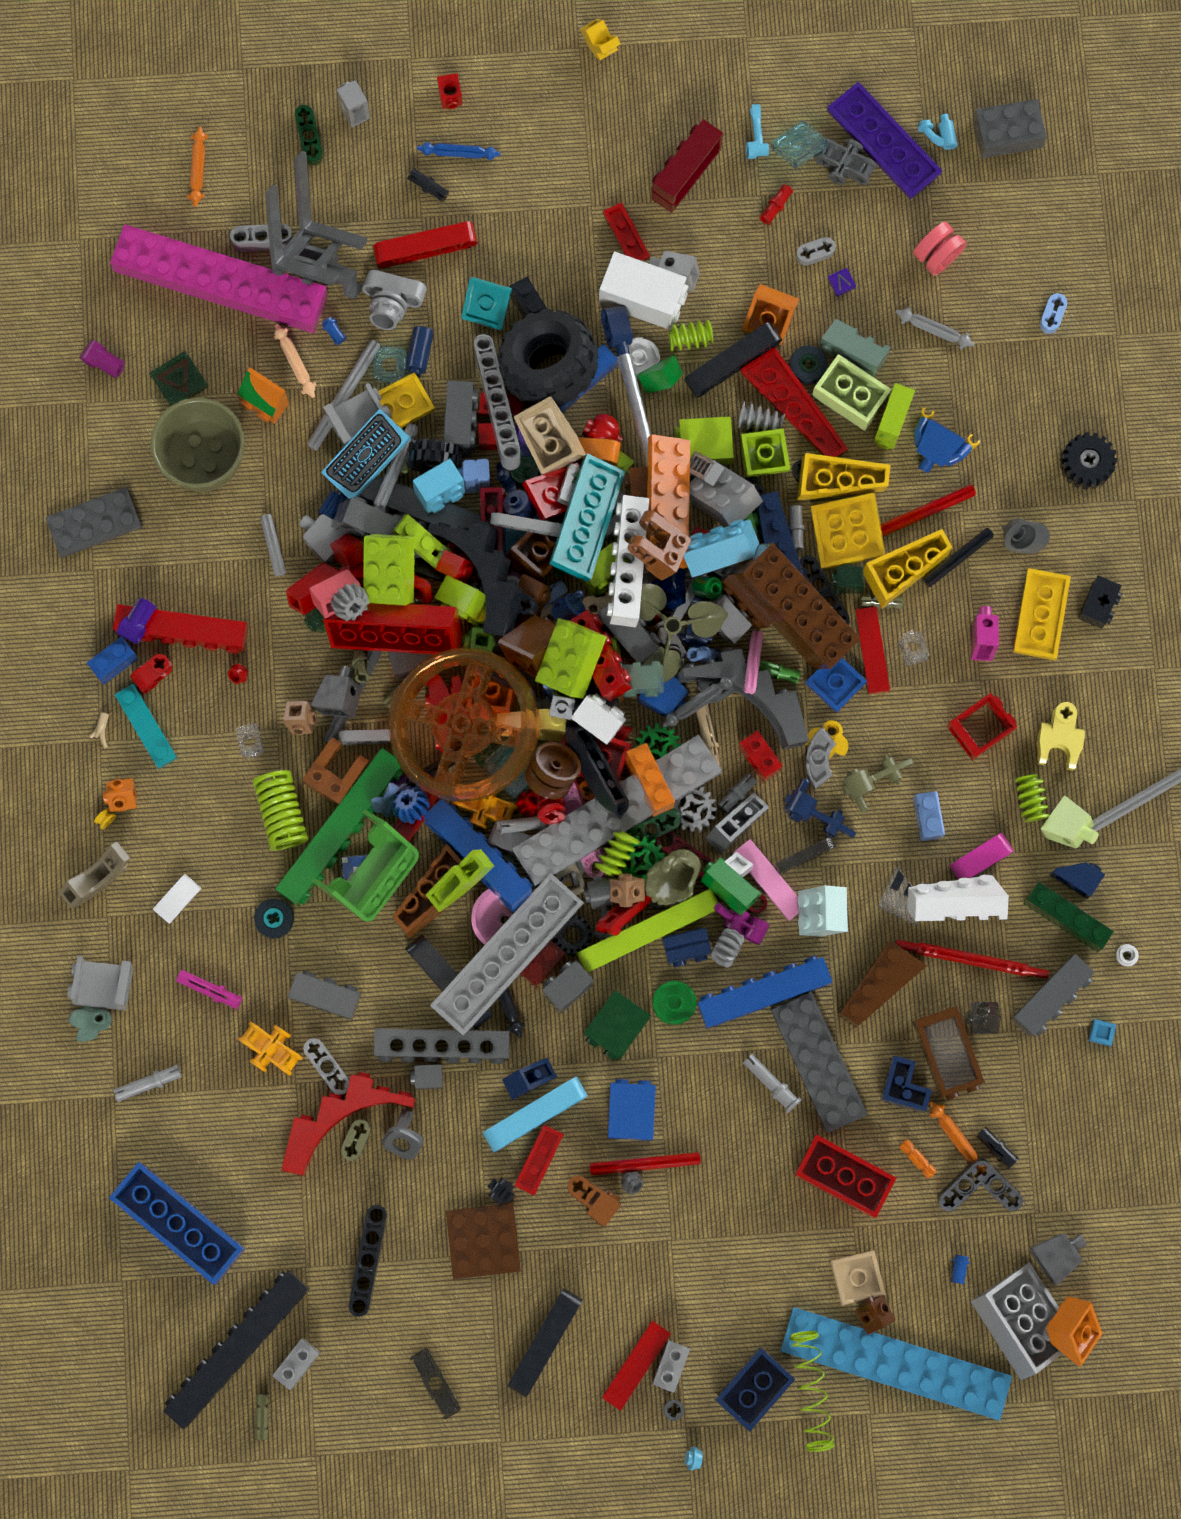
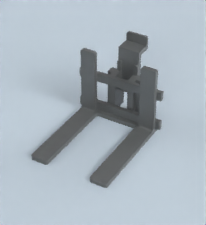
M301 151L294 160L300 229L284 249L282 245L278 187L272 185L265 194L272 270L274 274L282 276L285 271L303 276L302 283L308 285L313 280L329 285L334 283L343 285L344 296L355 299L362 291L363 284L357 282L356 270L346 268L344 265L337 263L338 254L336 252L343 244L362 249L367 243V237L311 220L306 152ZM314 236L333 241L326 250L308 245Z

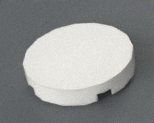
M641 337L633 338L632 344L628 345L636 378L639 380L638 373L660 362L659 350L652 341Z

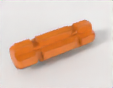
M905 1140L899 1146L904 1154H908L907 1157L919 1170H922V1174L926 1178H931L937 1172L936 1169L928 1164L929 1161L917 1148L913 1147L914 1145L910 1140Z

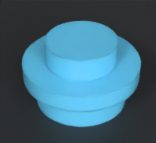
M691 1447L685 1453V1465H687L689 1470L700 1469L703 1453L697 1447Z

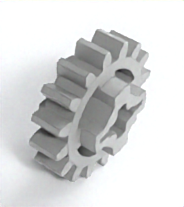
M701 787L699 791L695 789L675 801L673 808L677 809L681 814L680 824L682 825L681 831L683 832L686 828H690V833H693L694 828L702 832V826L704 825L708 828L710 826L708 820L714 821L715 819L711 813L717 811V808L712 807L716 801L715 799L709 800L711 792L704 794V787ZM693 795L698 796L703 800H697L693 797ZM684 798V807L678 809L680 801ZM690 805L698 807L696 813L693 814L692 811H688ZM707 809V815L701 820V812ZM686 817L692 820V823H689L683 820L682 818Z

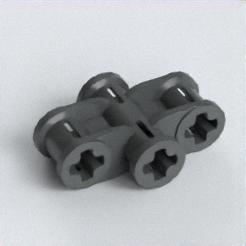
M823 139L822 147L819 153L815 154L814 160L818 164L833 170L829 172L828 178L839 185L845 184L846 177L858 184L868 185L869 177L872 171L876 170L877 164L872 159L858 154L862 152L863 146L853 139H847L845 147L833 140Z

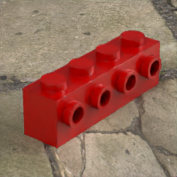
M587 609L569 620L607 636L592 675L602 697L612 701L632 689L629 682L632 680L626 669L622 668L620 664L622 659L616 650L613 651L610 645L613 641L609 634L603 631L601 627L603 621L600 616Z

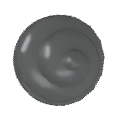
M626 1172L621 1174L622 1189L626 1193L634 1195L641 1190L644 1181L639 1173Z

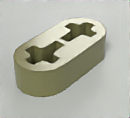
M356 1120L350 1126L341 1148L343 1158L348 1161L359 1159L371 1133L370 1125L366 1121ZM361 1124H364V1129L367 1130L366 1133H361L359 1139H355L357 1131L354 1130L355 1127H360ZM354 1141L357 1142L355 1150L358 1151L357 1154H352L351 1157H348V1152L345 1151L346 1147H351Z

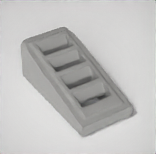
M695 451L690 458V473L714 486L724 467Z

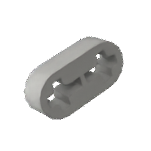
M824 237L803 244L797 250L796 259L798 263L804 266L829 259L834 254L835 242L831 238ZM823 244H825L826 247H830L829 252H826L825 249L821 250ZM803 251H806L807 254L811 253L809 259L802 256Z

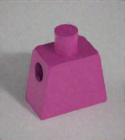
M982 606L979 607V614L976 615L972 624L971 660L993 661L999 646V621L997 615H992L991 607Z

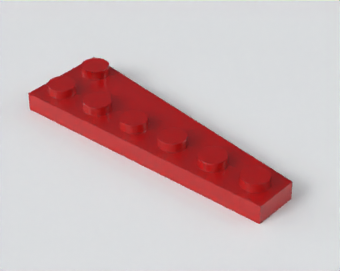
M775 347L740 369L741 375L782 415L785 414V418L823 456L839 457L848 451L847 446Z

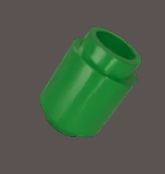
M699 576L692 582V590L698 597L716 599L722 593V582L716 577Z

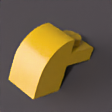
M595 19L580 28L587 45L599 60L618 50L617 46L621 44L617 36L610 34L602 19Z

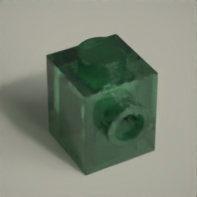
M842 564L840 567H837L835 574L831 575V585L835 587V593L861 594L864 588L863 567H853L852 564Z

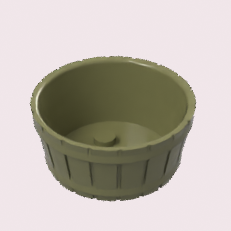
M207 398L185 399L170 406L155 423L156 425L151 434L152 441H150L151 454L160 472L172 483L191 491H212L228 483L239 469L245 448L244 433L235 414L220 402L212 399L208 400Z

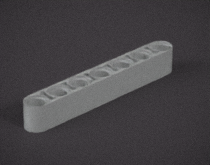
M481 334L474 340L475 360L501 464L505 469L514 470L520 465V447L503 379L498 368L499 363L493 340L489 335Z

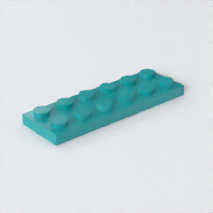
M588 453L584 456L549 562L550 565L587 582L592 579L625 471Z

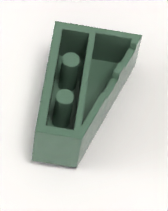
M835 319L821 338L819 345L826 354L834 355L835 357L839 354L872 377H875L885 364L891 347L885 345L882 348L873 343L875 341L874 338L868 336L865 339L857 334V329Z
M652 661V664L641 665L640 662H635L633 665L621 664L622 668L628 671L632 679L629 681L632 689L625 692L623 697H636V694H645V697H658V693H664V666L659 661ZM596 685V692H597L598 694H601L600 691H599V689H598V687H597V685Z

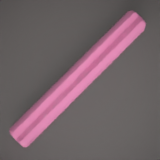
M754 630L751 634L744 692L746 694H754L756 691L763 640L762 631Z

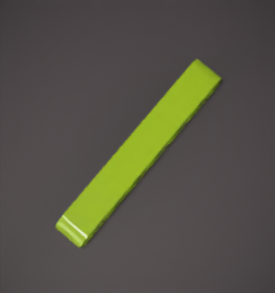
M708 889L621 931L617 936L613 935L576 954L584 970L588 973L714 912V906L719 902L714 892Z

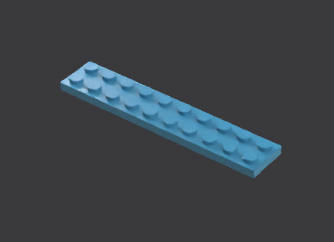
M793 1307L781 1352L812 1360L819 1355V1351L813 1348L791 1346V1344L796 1342L790 1340V1335L803 1331L819 1332L818 1338L799 1344L814 1346L821 1350L822 1354L813 1362L1000 1421L1012 1379L1011 1375L874 1332L867 1335L865 1329Z

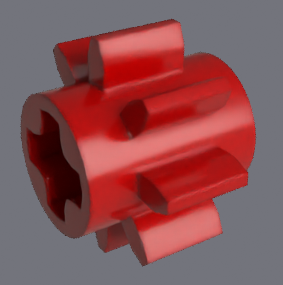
M529 790L527 793L523 791L518 796L519 801L515 805L518 806V811L523 816L532 817L538 813L537 796L534 791Z

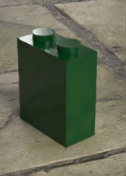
M614 990L583 1034L587 1037L585 1041L594 1048L598 1045L605 1050L603 1054L610 1060L614 1061L617 1059L620 1061L649 1021L651 1015Z

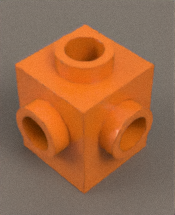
M133 778L115 779L106 782L103 800L104 804L109 805L110 812H123L137 808V794Z

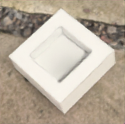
M737 852L724 861L742 878L753 867L750 861Z

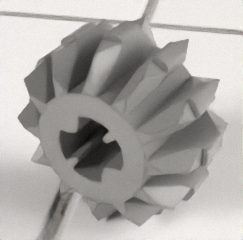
M355 583L351 585L345 584L344 588H338L339 592L332 595L333 600L330 603L334 613L346 622L350 619L355 621L358 615L362 616V612L368 610L367 604L370 601L366 594L367 592Z
M725 929L711 954L712 960L721 966L730 967L744 943V936L734 929Z

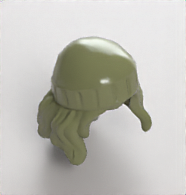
M678 849L655 863L649 869L646 875L645 890L646 895L651 897L653 903L657 902L658 905L665 906L675 905L676 902L681 903L693 895L695 881L701 870V863L697 855L686 849Z

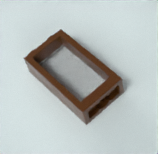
M955 1006L913 1021L914 1029L939 1098L946 1097V1100L958 1097V1092L966 1089L968 1093L979 1090V1085L985 1083L958 1007Z

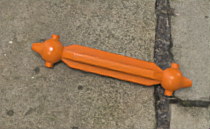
M200 126L194 135H191V139H194L195 143L192 147L190 178L192 191L190 194H187V199L192 201L194 207H197L198 202L204 198V194H201L200 190L203 187L205 158L203 142L205 139H208V134L205 135Z
M931 1101L929 1103L931 1107L929 1116L931 1118H938L940 1127L964 1159L971 1163L974 1159L978 1158L976 1151L950 1116L944 1114L945 1105L935 1104ZM977 1165V1173L979 1171L984 1173L985 1165H983L982 1167L980 1165Z

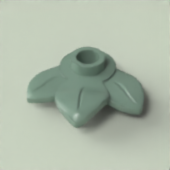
M82 1006L83 1009L73 1011L67 1020L71 1025L79 1028L76 1040L78 1042H86L95 1039L99 1031L109 1028L112 1022L111 1014L102 1008ZM100 1016H103V1020L101 1022H97V1019Z

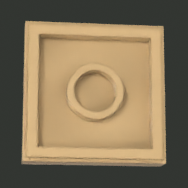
M875 1250L830 1261L841 1306L862 1301L872 1295L874 1298L886 1295Z

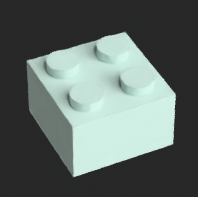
M820 886L798 891L799 935L821 937L848 932L847 887Z

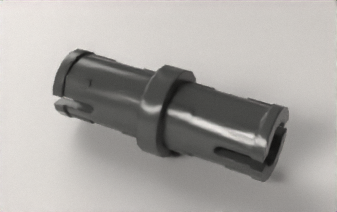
M746 773L735 787L732 786L729 789L730 792L717 804L721 811L724 809L723 812L725 814H728L739 801H743L744 795L757 783L753 777L749 778L750 774Z

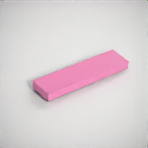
M751 839L733 852V854L739 853L753 864L749 874L788 921L799 914L798 896Z

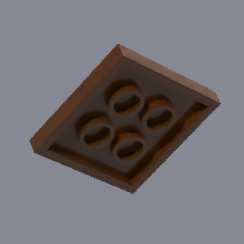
M513 1203L446 1211L453 1280L521 1272Z

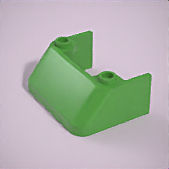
M364 810L362 813L374 823L368 833V841L374 846L348 882L340 877L335 878L329 886L316 878H313L311 881L353 914L369 922L375 919L416 864L419 852L386 821Z

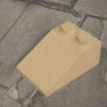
M551 396L514 416L541 475L566 467L586 455L577 435Z

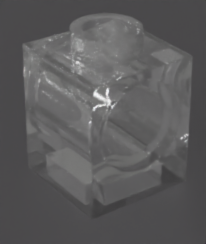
M909 631L902 634L898 644L906 666L928 660L930 654L922 632L915 633L914 631ZM915 643L919 650L911 651L908 648V644Z
M257 723L235 728L240 753L243 757L247 756V759L259 757V753H264L260 729ZM250 737L255 738L256 743L253 746H245L246 739Z

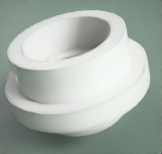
M1130 944L1122 945L1116 951V959L1122 966H1132L1138 960V951ZM1124 952H1128L1130 954L1129 960L1123 957Z

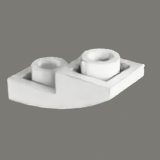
M184 874L153 910L170 924L202 888Z

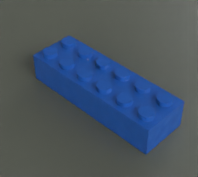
M138 1162L109 1197V1199L213 1285H217L246 1250L245 1247L143 1163Z

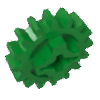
M656 723L654 729L648 725L646 727L647 732L640 731L639 734L642 738H636L635 742L639 745L634 748L643 745L644 741L649 738L650 745L648 747L653 757L660 759L667 754L666 750L672 746L673 751L682 744L676 743L680 736H673L674 729L667 731V727L661 729L659 724ZM658 734H662L667 738L659 737ZM655 743H657L658 746H663L661 752H659L658 749H653Z
M636 835L635 838L640 843H632L631 845L633 847L637 845L645 847L635 848L634 852L627 851L631 857L632 866H629L627 859H622L626 867H623L621 872L632 874V877L644 878L646 881L647 872L639 873L637 871L645 869L649 872V869L655 863L661 861L660 859L665 856V853H659L662 846L654 845L656 839H652L650 842L648 841V835H645L643 840H640L639 835ZM651 851L655 855V861L651 858ZM646 852L644 861L636 866L638 858Z

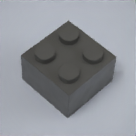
M569 961L560 969L558 977L554 978L552 976L543 984L542 995L561 1014L593 986L594 980L577 961L574 963Z

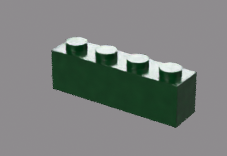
M1040 882L1033 887L1023 902L1024 905L1097 953L1103 950L1114 932Z

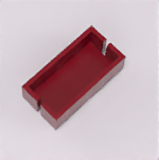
M704 119L699 124H694L689 132L690 136L688 139H683L677 147V153L674 156L671 155L666 160L663 171H658L652 179V200L671 213L674 212L721 151L724 133Z

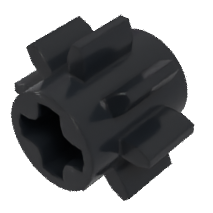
M503 1177L498 1181L493 1178L487 1186L491 1190L488 1196L500 1205L504 1201L510 1203L515 1196L511 1192L514 1186Z

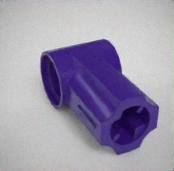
M139 597L129 616L121 621L117 634L138 644L144 636L146 625L157 607L150 601Z

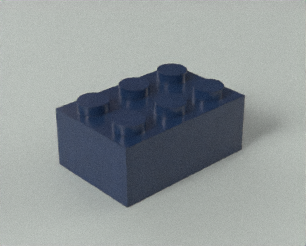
M759 1347L714 1400L750 1432L795 1381V1378Z

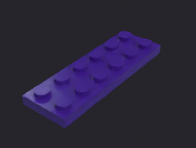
M859 82L827 107L826 111L855 141L863 146V150L910 200L942 174L939 166Z

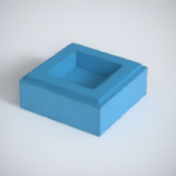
M1093 1019L1088 1041L1109 1047L1112 1046L1116 1024Z

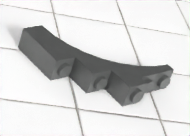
M733 647L723 649L716 660L706 661L700 666H695V664L685 665L677 674L679 683L696 681L717 684L720 683L723 677L735 676L736 680L730 689L744 696L764 714L776 732L782 750L800 747L809 741L796 691L788 692V689L774 692L769 670L761 671V668H759L755 693L746 694L744 692L747 667L742 649L734 650Z

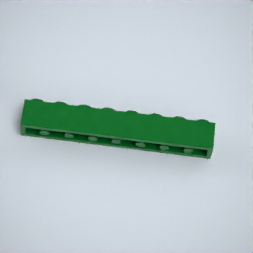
M383 748L378 752L275 888L278 893L297 907L308 902L312 896L311 890L314 886L318 887L311 880L316 878L323 882L325 879L323 874L328 868L331 870L336 865L339 853L341 851L345 852L352 843L351 837L354 833L359 834L365 826L363 821L366 819V816L362 812L367 810L372 814L375 813L371 807V800L376 797H384L388 784L392 783L393 780L398 782L405 772L403 770L404 764Z

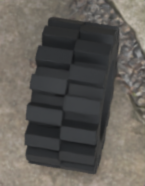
M575 914L553 937V943L562 954L574 956L577 952L590 946L592 929L585 918ZM569 927H576L581 932V938L576 943H568L564 939V931Z

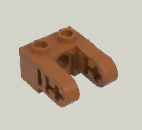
M644 511L639 524L645 531L657 539V546L643 536L635 535L632 536L627 548L631 554L646 564L645 568L662 581L677 572L691 538L656 512Z
M331 738L302 781L307 787L338 806L366 770L370 761L360 755L344 778L340 779L327 770L343 743L335 738Z
M574 1176L568 1182L569 1194L589 1209L586 1213L602 1227H605L621 1206L618 1203L620 1198L610 1190L608 1193H605L582 1176ZM581 1181L583 1183L582 1188L585 1191L588 1190V1187L592 1189L588 1193L586 1200L581 1198L584 1196L583 1192L580 1190L577 1192L573 1191V1182L579 1183Z

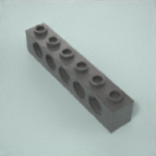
M375 1029L374 1057L379 1058L381 1062H392V1058H401V1062H415V1058H424V1062L436 1063L437 1059H446V1063H459L460 1059H469L468 1063L480 1064L482 1060H491V1064H504V1060H509L510 1032L468 1031L463 1036L457 1030ZM395 1040L403 1042V1048L399 1052L391 1049V1044ZM418 1040L426 1043V1048L422 1052H416L413 1048L414 1043ZM439 1041H446L448 1043L447 1051L443 1053L438 1052L436 1044ZM463 1041H467L471 1045L467 1053H461L458 1050V1045ZM482 1043H492L493 1050L487 1054L483 1053L480 1050Z

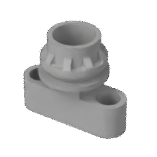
M370 270L362 290L365 294L372 297L369 306L371 323L383 330H393L397 323L402 321L407 311V306L418 308L422 305L427 287L422 282L378 270Z

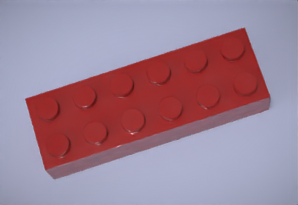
M369 603L367 604L368 610L363 611L362 616L358 615L355 621L350 619L346 622L336 614L327 618L323 617L330 646L337 649L458 656L463 638L457 607Z

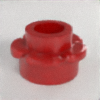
M233 664L228 670L230 681L234 684L247 681V669L243 665Z

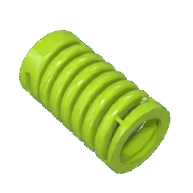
M275 771L255 778L252 782L254 789H256L255 794L258 796L257 802L260 805L259 810L262 812L261 818L264 820L263 825L266 828L265 833L268 836L269 849L271 851H279L306 843L309 839L305 832V826H299L304 820L302 817H299L302 812L300 809H297L299 802L295 801L297 799V794L293 793L295 786L290 785L293 783L291 771Z

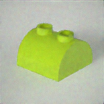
M784 428L741 434V453L746 477L790 472Z

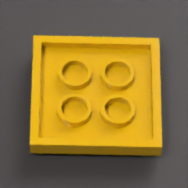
M875 493L811 506L822 570L868 561L885 555Z

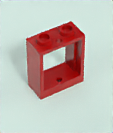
M989 693L951 720L946 726L972 761L1013 733L1017 728L1015 718L1010 713L1007 714L1000 698L993 696L992 693ZM987 704L1006 730L979 748L961 722Z

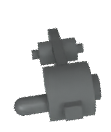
M599 876L594 877L593 881L587 882V889L584 890L586 903L590 902L592 909L600 908L602 918L607 914L606 906L614 905V902H610L609 878L602 879ZM596 927V931L592 932V936L597 937L598 941L613 936L609 933L598 932Z

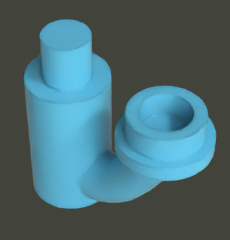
M948 114L940 116L939 130L941 137L932 131L933 124L931 120H922L918 123V131L924 132L934 144L943 147L945 150L958 146L952 120H949Z

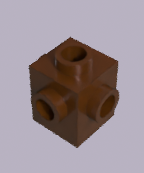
M872 1295L862 1300V1306L855 1310L867 1335L886 1327L896 1320L883 1295L876 1299Z

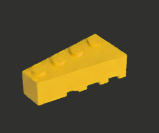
M805 453L801 460L797 501L884 492L889 484L891 465Z
M943 529L867 562L862 573L881 608L883 609L948 557L952 545Z

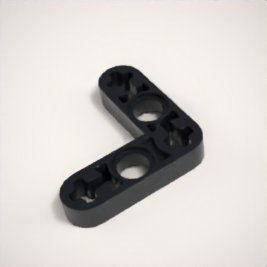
M980 1157L969 1163L938 1194L937 1198L943 1210L953 1211L982 1185L1010 1211L1018 1210L1023 1204V1198L1019 1191L986 1159ZM980 1165L982 1167L983 1165H985V1172L982 1173L979 1171L978 1173H976V1166ZM969 1172H971L972 1175L975 1176V1178L977 1179L976 1181H974L973 1178L968 1174ZM962 1179H968L971 1182L967 1190H961L958 1187ZM992 1180H1002L1001 1188L997 1190L990 1187ZM955 1188L961 1196L958 1197L957 1194H955L952 1197V1204L948 1202L944 1204V1197L947 1196L950 1198L954 1194V1191L952 1189ZM1007 1191L1011 1197H1015L1017 1202L1008 1203L1009 1200L1003 1193Z

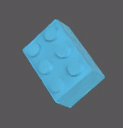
M739 519L732 522L730 526L724 528L718 526L711 529L709 533L692 535L684 558L692 577L753 558L759 541L750 519L745 521Z

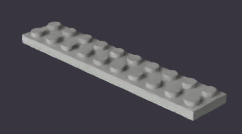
M699 735L656 760L675 801L722 773L720 766ZM632 775L620 782L622 789L629 799L628 810L621 819L610 814L594 798L566 815L562 822L548 826L512 848V852L535 888L550 873L554 876L606 845L609 840H614L613 832L620 833V830L627 832L653 816L644 799V792L637 777L634 778Z

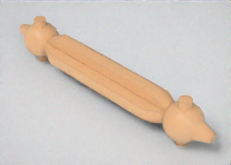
M276 324L274 339L280 340V346L298 382L303 385L301 393L303 395L308 394L311 398H314L316 383L310 382V376L292 340L287 337L289 329Z

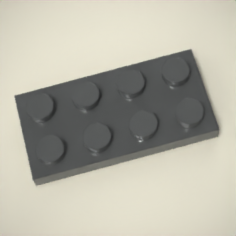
M127 487L45 517L60 558L142 528Z

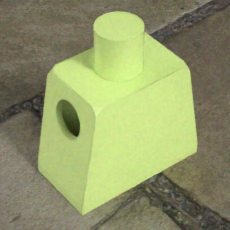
M1065 795L1041 827L1045 838L1073 848H1078L1083 840L1093 844L1099 835L1098 832L1092 829L1094 822L1091 816Z

